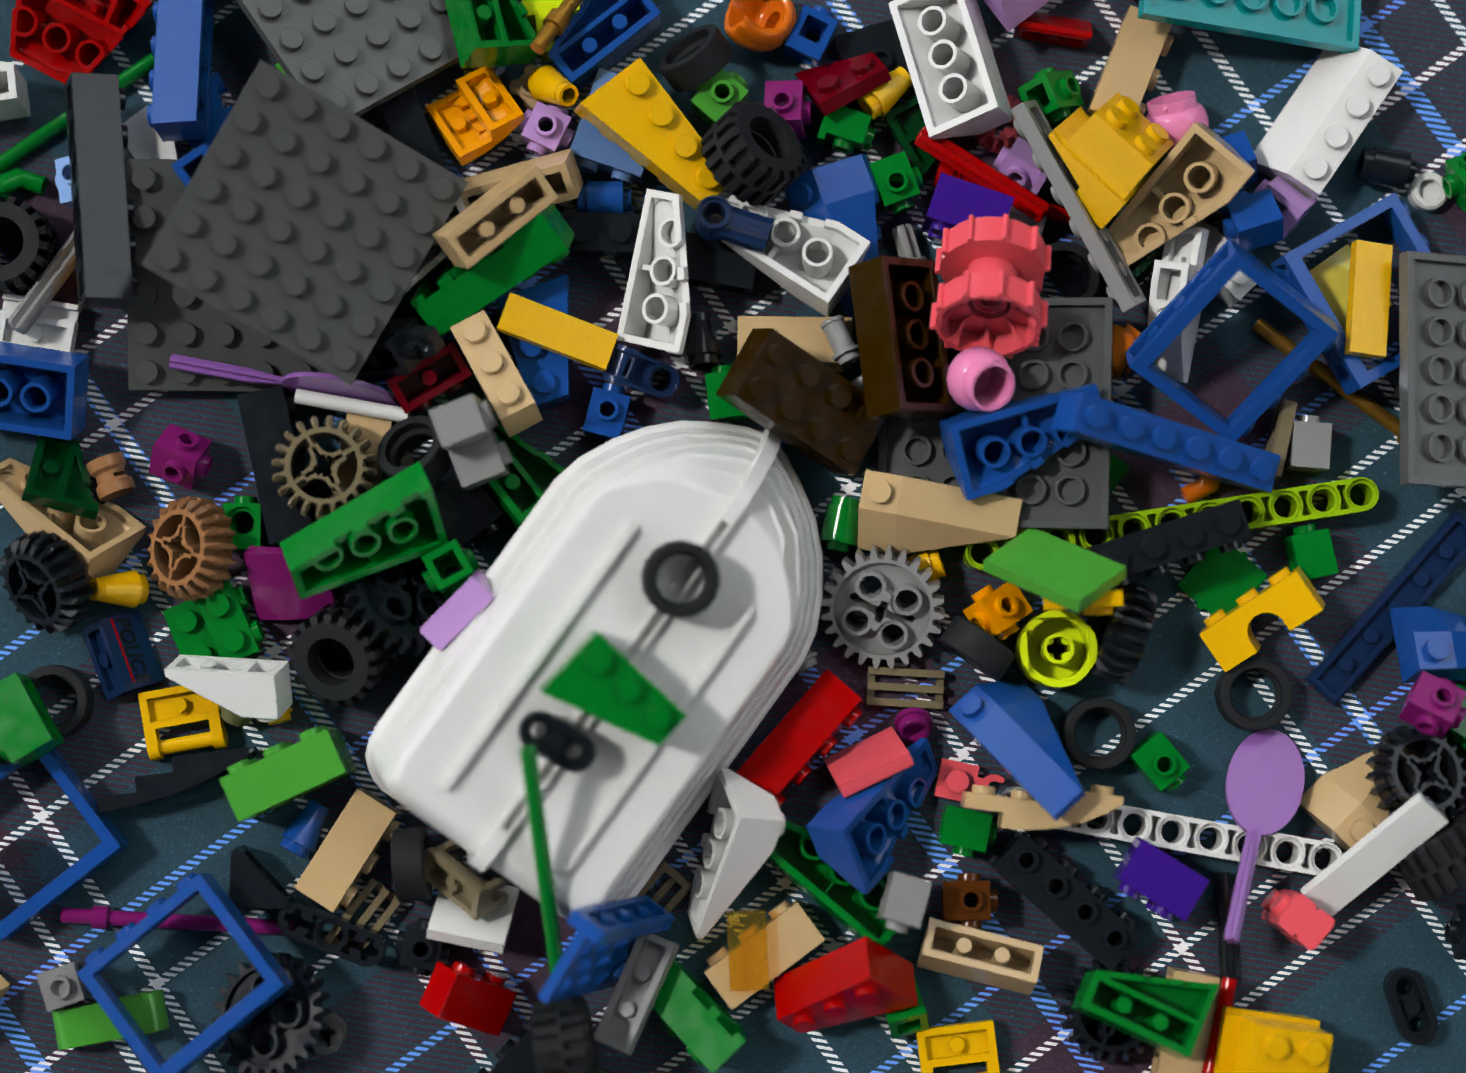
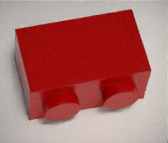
M455 960L453 966L438 961L419 1005L439 1019L499 1037L517 996L515 991L504 985L507 979L489 970H485L483 975L477 974L476 968L458 960Z

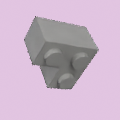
M472 393L428 411L441 446L449 452L463 489L468 491L511 474L507 465L513 462L510 450L505 440L499 442L494 428L499 426V422L492 405H488L486 400L482 401Z

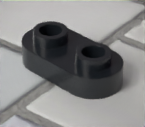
M543 710L531 711L522 718L518 731L524 746L534 745L538 755L569 772L583 771L592 764L595 757V746L590 737L584 732ZM536 723H542L546 726L547 730L543 737L537 738L531 734V729ZM572 743H577L582 749L580 755L574 758L569 757L566 753L567 747Z
M1398 967L1391 970L1384 979L1383 990L1398 1034L1404 1040L1415 1045L1429 1043L1438 1032V1020L1424 979L1418 972L1406 967ZM1405 979L1408 988L1404 993H1399L1397 991V983ZM1413 1017L1420 1019V1026L1416 1030H1411L1409 1027V1022Z

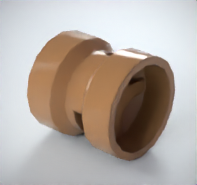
M123 452L110 453L86 464L90 476L95 478L98 484L96 492L100 501L112 500L136 489L132 476L126 473L125 466L127 462Z

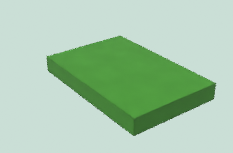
M1028 528L983 560L984 572L1076 613L1082 612L1126 579L1127 566L1037 528Z

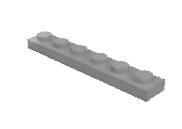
M1036 99L1022 102L1012 108L1011 112L1015 117L1013 124L1017 133L1023 139H1027L1033 150L1032 159L1036 167L1041 172L1046 173L1052 184L1050 190L1053 198L1060 206L1065 207L1070 216V228L1073 234L1079 240L1082 239L1089 251L1088 260L1092 268L1097 273H1101L1106 281L1108 297H1113V304L1116 307H1120L1122 312L1146 301V297L1107 227L1105 226L1101 229L1096 225L1076 193L1080 187L1048 135L1053 130Z

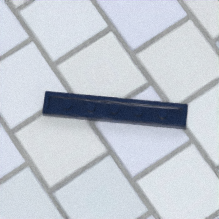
M1454 510L1447 516L1303 679L1331 705L1337 704L1395 638L1390 609L1394 607L1423 606L1466 557V518L1461 513Z

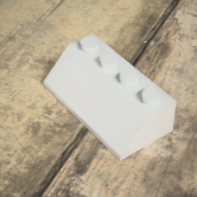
M894 0L888 3L930 139L980 135L1014 119L977 0Z
M1359 47V50L1349 53L1323 49L1255 149L1257 170L1272 180L1279 175L1307 198L1311 196L1316 199L1384 101L1403 70L1367 48Z

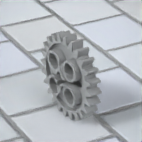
M872 545L870 556L868 557L860 549H857L855 554L856 562L845 556L842 560V566L845 571L834 567L831 576L836 582L826 581L824 584V589L830 594L822 596L821 604L830 608L823 610L820 617L822 620H832L826 626L825 633L838 634L834 639L833 646L838 647L845 643L847 645L844 655L846 658L854 652L859 653V665H862L867 657L872 658L874 669L878 668L881 659H886L889 668L893 669L895 658L897 657L905 665H908L909 653L912 652L916 656L922 657L923 649L921 643L932 647L934 638L930 633L940 634L942 626L935 620L944 619L945 610L935 606L944 603L945 595L934 594L940 588L941 582L940 580L928 581L932 574V567L920 570V556L914 558L911 562L907 561V549L905 548L898 557L893 556L891 545L887 546L884 555H879L877 547ZM866 576H875L881 581L882 586L878 589L870 590L864 587L861 580ZM903 590H911L917 595L918 599L914 603L906 604L899 600L897 594ZM856 593L862 599H853L850 595ZM882 601L889 603L884 613L877 611V606ZM855 610L862 611L866 614L868 620L865 623L856 624L849 619L848 613ZM912 615L915 617V620H907L905 616ZM891 624L898 625L902 628L904 634L897 638L889 637L884 632V627Z

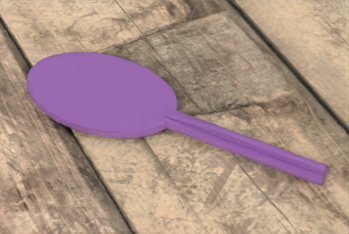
M172 354L169 360V369L245 383L283 385L286 390L294 394L296 389L299 388L393 406L397 404V399L393 394L378 386L357 379L354 380L352 385H349L328 373L294 372L282 377L247 367Z
M1274 729L1259 730L1248 736L1235 751L1226 774L1225 795L1229 812L1235 823L1246 832L1223 940L1230 944L1239 943L1261 837L1275 834L1289 823L1300 805L1304 791L1305 772L1300 752L1295 743L1286 734Z

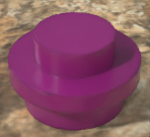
M911 707L900 711L896 715L894 726L896 732L904 741L914 743L920 738L928 737L933 721L931 714L927 710Z

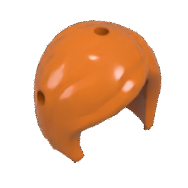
M731 0L725 14V32L735 44L744 49L755 52L774 50L789 37L796 23L794 3L792 0Z

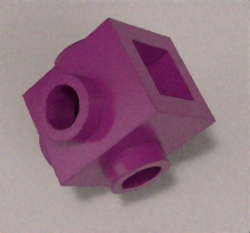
M803 80L765 81L763 104L767 108L770 107L775 110L780 117H783L788 122V125L797 134V139H806L807 124H813L812 101H808Z
M170 423L153 444L148 473L191 490L199 478L205 479L212 468L214 459L209 456L212 440Z
M1422 671L1411 687L1398 718L1415 726L1423 734L1442 739L1450 727L1457 730L1466 714V708L1461 706L1466 696V691L1456 687L1448 679L1438 678Z

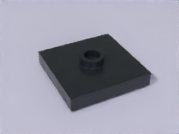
M893 19L833 37L839 61L873 52L887 67L888 72L901 66L909 73ZM914 86L909 87L903 96L915 93ZM856 99L852 101L855 110L861 109Z

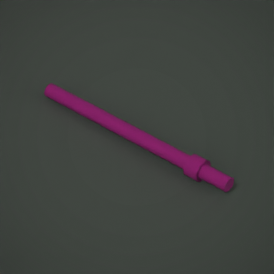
M94 905L92 909L63 907L61 910V923L90 924L92 929H109L110 926H126L131 922L138 924L147 916V913L111 910V906ZM173 914L157 927L162 929L228 932L217 916ZM245 918L256 934L285 935L279 929L277 919ZM291 920V928L295 930V920Z

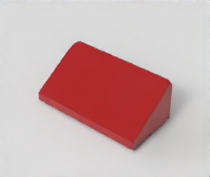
M1033 13L1016 26L1013 31V37L1018 39L1082 49L1087 48L1093 34L1090 21L1042 13Z

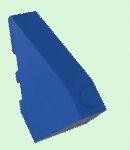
M859 154L811 169L801 174L784 190L791 210L803 212L804 216L824 221L825 219L838 221L871 241V245L862 262L879 257L878 238H881V226H877L875 203L879 202V194L866 154ZM849 286L840 299V303L847 316L852 317V324H855L852 293Z
M1088 384L1008 402L1001 409L990 413L987 411H968L938 420L947 460L965 500L968 501L1005 490L1015 483L1014 480L1030 469H1036L1045 463L1044 460L1064 446H1070L1080 439L1051 430L1061 392H1084L1100 397L1097 384Z
M1430 606L1394 607L1390 609L1403 683H1415L1422 671L1450 681H1466V616Z
M1016 678L976 684L948 710L964 732L1055 821L1061 818L1085 795L1073 765L1062 746L1059 734L1049 717L1045 703L1021 679Z
M920 738L907 747L914 762L913 766L847 798H843L842 794H839L830 800L806 825L818 857L861 893L868 894L889 871L894 861L891 852L897 840L905 839L909 831L906 825L907 819L913 807L921 806L939 770L927 738Z

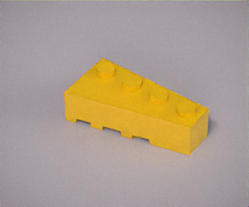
M638 58L584 99L574 109L573 112L583 120L589 121L600 130L599 133L626 151L631 159L640 166L643 165L658 177V180L673 193L683 195V201L697 211L701 200L708 196H717L724 190V187L713 178L712 172L707 169L706 159L702 156L701 152L703 148L701 144L702 138L641 58Z

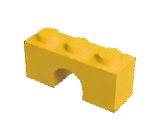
M1285 566L1267 579L1270 585L1263 590L1257 592L1255 587L1235 599L1238 606L1225 613L1221 608L1203 620L1206 626L1201 630L1199 636L1225 673L1257 653L1260 649L1261 644L1254 636L1251 628V622L1255 616L1262 613L1275 614L1284 621L1291 631L1324 610L1326 603L1300 566L1292 571Z

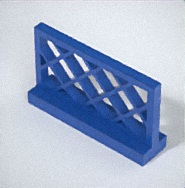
M648 895L574 909L567 923L577 931L539 993L538 998L545 1004H550L615 987L637 938L669 930L676 917Z

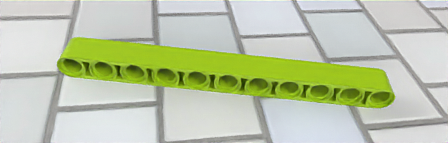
M1357 477L1272 490L1271 493L1259 492L1110 515L1109 530H1101L1103 535L1101 543L1124 536L1123 525L1127 520L1136 522L1140 530H1144L1161 524V519L1165 514L1177 519L1236 499H1240L1241 503L1247 504L1252 510V519L1248 523L1250 530L1352 515L1372 509L1379 499V490L1372 480L1366 477ZM1353 486L1359 487L1365 495L1361 506L1351 501L1350 490ZM1315 492L1322 493L1327 499V507L1323 512L1317 510L1312 504V497ZM1278 497L1285 499L1289 503L1290 512L1286 517H1281L1275 512L1274 503ZM1018 529L1017 536L1027 529ZM1039 529L1048 534L1058 532L1064 537L1065 541L1084 549L1092 546L1085 539L1086 530ZM1012 539L982 544L989 548L991 555ZM965 545L962 550L964 564L973 571L982 572L983 564H979L972 559L971 549L973 545Z

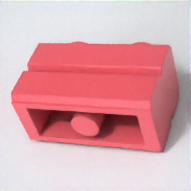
M1286 888L1279 891L1277 889L1272 890L1261 905L1264 909L1261 913V919L1278 930L1292 944L1310 951L1319 946L1335 925V919L1321 908L1316 907V904L1304 894Z

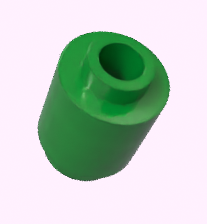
M832 495L831 504L826 506L820 537L821 541L827 542L826 549L849 553L850 547H858V507L860 500Z

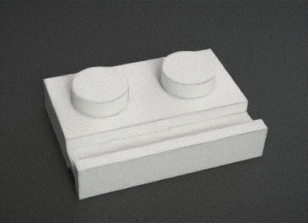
M3 294L2 299H4L2 310H0L1 342L74 353L79 327L78 318L79 313L82 311L79 305L50 301L26 334H21L9 326L8 319L25 296Z

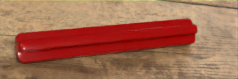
M926 126L918 133L914 143L923 151L977 185L1015 197L1012 207L1034 221L1040 222L1046 215L1050 204L1043 198L948 138L930 139Z

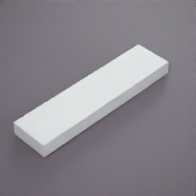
M1418 792L1300 889L1301 893L1314 902L1316 907L1321 908L1331 917L1334 916L1402 861L1412 850L1414 851L1415 848L1448 823L1446 815L1422 793Z

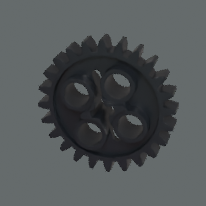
M423 556L351 581L342 588V591L348 593L344 604L354 607L349 617L354 619L361 618L363 621L358 629L360 631L367 629L373 631L370 638L372 642L380 637L384 639V649L386 650L392 644L397 645L400 655H403L408 647H410L414 656H419L423 648L429 653L433 645L420 633V628L447 601L440 591L432 594L424 580L422 573L428 569L421 558Z
M270 952L294 985L251 1019L247 1025L245 1024L229 1037L219 1049L220 1054H231L227 1064L229 1066H239L238 1073H293V1069L305 1070L306 1066L303 1058H317L312 1048L313 1045H325L326 1042L319 1036L320 1030H329L331 1027L327 1023L322 1022V1016L332 1013V1009L322 1007V1002L329 998L330 994L318 991L324 983V979L312 978L316 968L304 965L303 958H291V954L279 952L277 955V953ZM251 961L250 964L238 963L240 975L227 974L228 981L231 984L229 988L219 987V992L225 998L223 1002H215L213 1006L221 1010V1016L265 981ZM296 1006H297V1007H298V1017H297L296 1020L294 1021L293 1013H294V1010H295V1008H296ZM221 1016L213 1018L212 1023L218 1020ZM273 1037L274 1047L272 1051H270L269 1044L271 1038Z

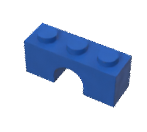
M1245 131L1221 137L1255 170V173L1245 185L1257 182V158ZM1271 189L1256 193H1247L1240 190L1231 202L1217 210L1221 211L1224 218L1221 220V225L1226 240L1231 238L1246 251L1283 240L1284 218Z

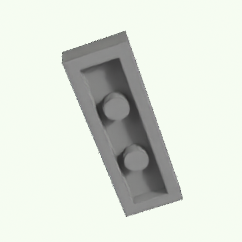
M654 934L637 938L593 1039L630 1056L632 1055L679 949V945Z

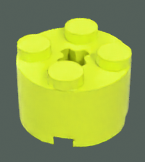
M1051 610L1032 617L1022 626L1015 642L1016 661L1024 676L1035 684L1047 688L1067 687L1082 680L1095 664L1098 653L1097 639L1094 631L1082 618L1066 610ZM1054 639H1056L1057 645L1064 646V653L1058 654L1057 660H1055L1054 654L1047 651V646L1052 645Z

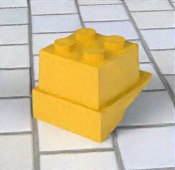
M1118 92L1091 117L1080 106L1048 135L1080 187L1076 193L1096 225L1101 229L1137 194L1150 178V172L1174 145L1169 139L1167 131L1161 125L1155 122L1151 123L1140 113V108L1135 101L1129 97L1122 96Z
M1223 1006L1214 1073H1328L1333 1034L1321 1029L1319 1020L1305 1015Z

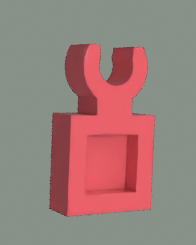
M941 758L933 796L961 801L962 791L972 792L973 784L988 786L993 781L1004 783L1005 779L996 774H989L979 778L980 766Z

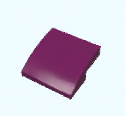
M249 546L243 552L258 620L307 619L330 603L332 605L338 601L335 588L300 600L281 548Z

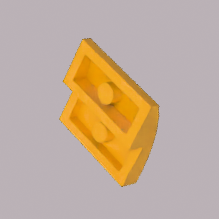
M480 67L455 80L458 90L425 106L428 117L461 166L470 163L492 149L525 119L524 113L491 67Z

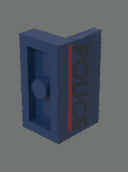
M139 609L99 619L81 630L107 701L120 698L135 689L164 681Z

